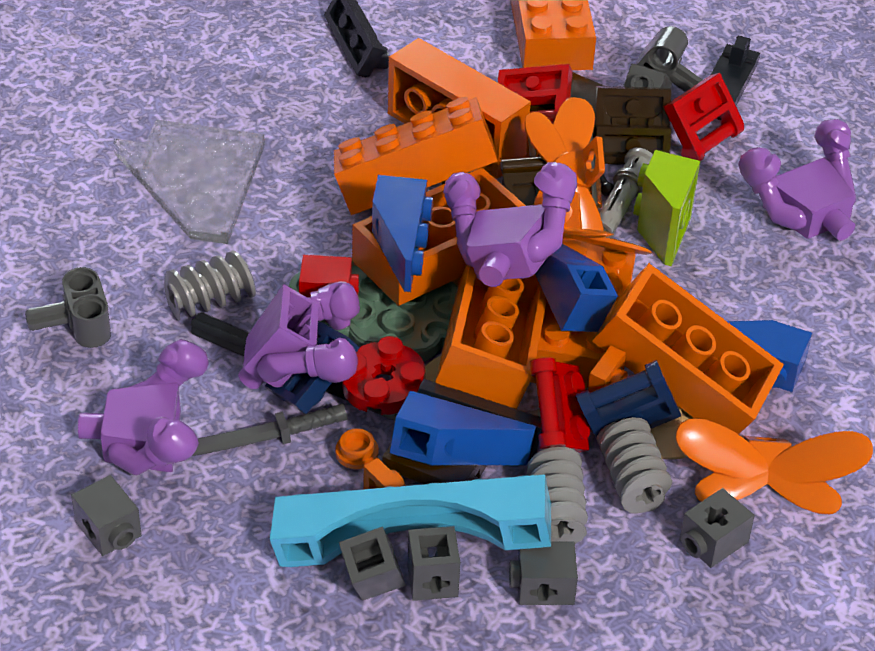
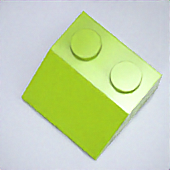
M655 150L650 163H643L641 166L637 186L643 187L642 193H638L633 215L639 216L637 231L663 264L672 266L691 220L700 161Z

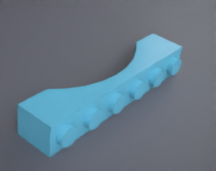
M545 474L275 497L270 542L279 566L282 567L325 565L342 553L339 542L382 526L386 534L412 529L455 526V531L488 540L504 550L551 547V501Z

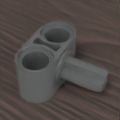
M667 26L662 28L641 52L635 63L639 66L666 73L670 81L684 92L703 80L680 64L682 55L688 45V38L677 27Z
M79 267L65 273L62 278L63 302L30 308L25 311L29 330L34 331L68 323L76 342L83 347L94 348L102 346L111 337L108 303L100 278L96 271L91 268Z

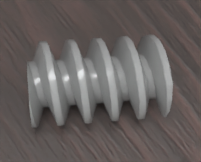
M236 251L227 252L225 259L219 255L211 258L210 264L205 260L198 261L195 269L190 265L182 266L180 275L174 269L166 271L164 287L167 303L178 321H180V308L183 307L189 316L193 317L196 316V303H200L204 311L208 312L211 311L210 299L212 298L216 300L220 307L226 306L227 293L231 295L235 303L241 301L240 289L244 288L250 298L256 296L255 283L245 260Z
M631 417L606 425L599 431L596 440L600 445V450L605 458V463L610 471V476L615 484V489L624 510L636 514L654 511L660 507L665 500V494L671 488L672 479L670 474L666 472V464L661 459V452L658 446H656L653 434L650 433L651 428L648 422L642 418Z
M550 447L535 454L528 462L527 475L545 474L551 501V541H574L576 544L587 535L584 525L587 523L588 514L585 509L586 499L584 496L585 486L582 481V459L578 452L567 447Z

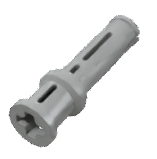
M643 148L630 149L625 156L624 167L618 169L613 177L614 188L599 212L604 231L614 234L633 199L638 196L639 192L642 193L643 187L637 186V181L642 164H649L653 156L648 150Z

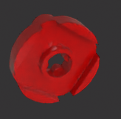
M394 336L383 337L379 342L369 343L359 348L356 352L358 357L356 373L349 379L342 381V391L348 402L359 410L367 412V407L381 409V415L397 414L409 392L414 391L418 393L423 379H426L424 361L417 352L410 347L404 346L399 338ZM381 374H387L391 376V380L386 381L382 377L378 379L374 378Z

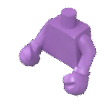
M839 119L822 121L816 128L814 138L817 144L823 148L825 157L778 176L776 174L780 169L781 161L776 154H772L767 148H752L741 155L738 163L740 173L750 187H752L754 194H759L763 202L762 207L766 209L773 223L793 229L808 239L829 231L836 239L842 241L853 233L855 223L850 217L853 205L856 202V194L848 157H851L848 150L851 144V130L847 123Z
M548 162L534 177L535 185L543 192L541 205L476 211V200L480 197L481 190L472 175L465 172L454 173L445 181L443 193L451 210L452 220L455 221L458 249L466 265L474 268L477 279L481 280L485 285L497 287L506 279L529 278L537 272L550 255L559 250L563 241L566 212L570 211V203L577 188V175L567 165Z
M344 281L335 282L319 288L318 291L310 292L311 297H305L283 284L246 338L243 368L238 373L240 381L248 388L258 389L263 382L273 387H282L293 374L308 373L310 377L319 376V378L333 383L347 380L353 376L357 370L358 357L355 349L346 339L340 337L330 344H316L318 321L325 319L333 329L341 330L350 326V320L359 313L360 303L354 286Z
M179 339L166 346L158 358L160 363L157 365V372L147 380L128 388L110 390L107 393L104 413H80L78 419L79 439H101L104 461L113 463L136 476L149 469L173 472L174 463L185 461L191 457L196 451L199 441L195 432L184 422L180 421L179 386L190 378L203 375L207 370L209 362L206 352L190 341Z

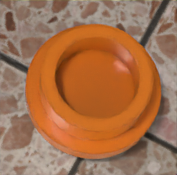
M350 429L343 433L335 447V455L338 462L347 468L364 469L365 464L378 457L379 446L370 432L364 429Z

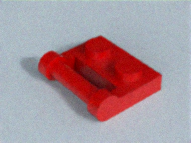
M570 64L502 69L498 73V83L531 101V105L555 104V109L530 111V113H542L554 124L559 108L571 96L573 72Z
M720 73L710 75L663 106L683 146L681 149L682 157L701 161L704 159L705 153L730 136L734 138L744 131V122ZM721 116V125L699 140L696 132Z
M551 357L531 360L529 362L532 376H536L542 434L538 435L540 449L567 447L574 449L578 453L589 451L588 437L590 435V425L576 397L577 393L585 390L579 366L556 362L555 358Z

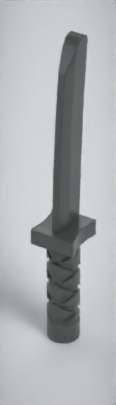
M339 404L328 409L324 408L316 412L292 417L291 419L288 418L287 420L283 411L275 413L276 421L198 438L199 444L192 456L246 446L279 437L283 444L291 443L290 434L294 435L312 430V428L316 429L324 425L327 426L335 422L347 420L346 410L343 404Z

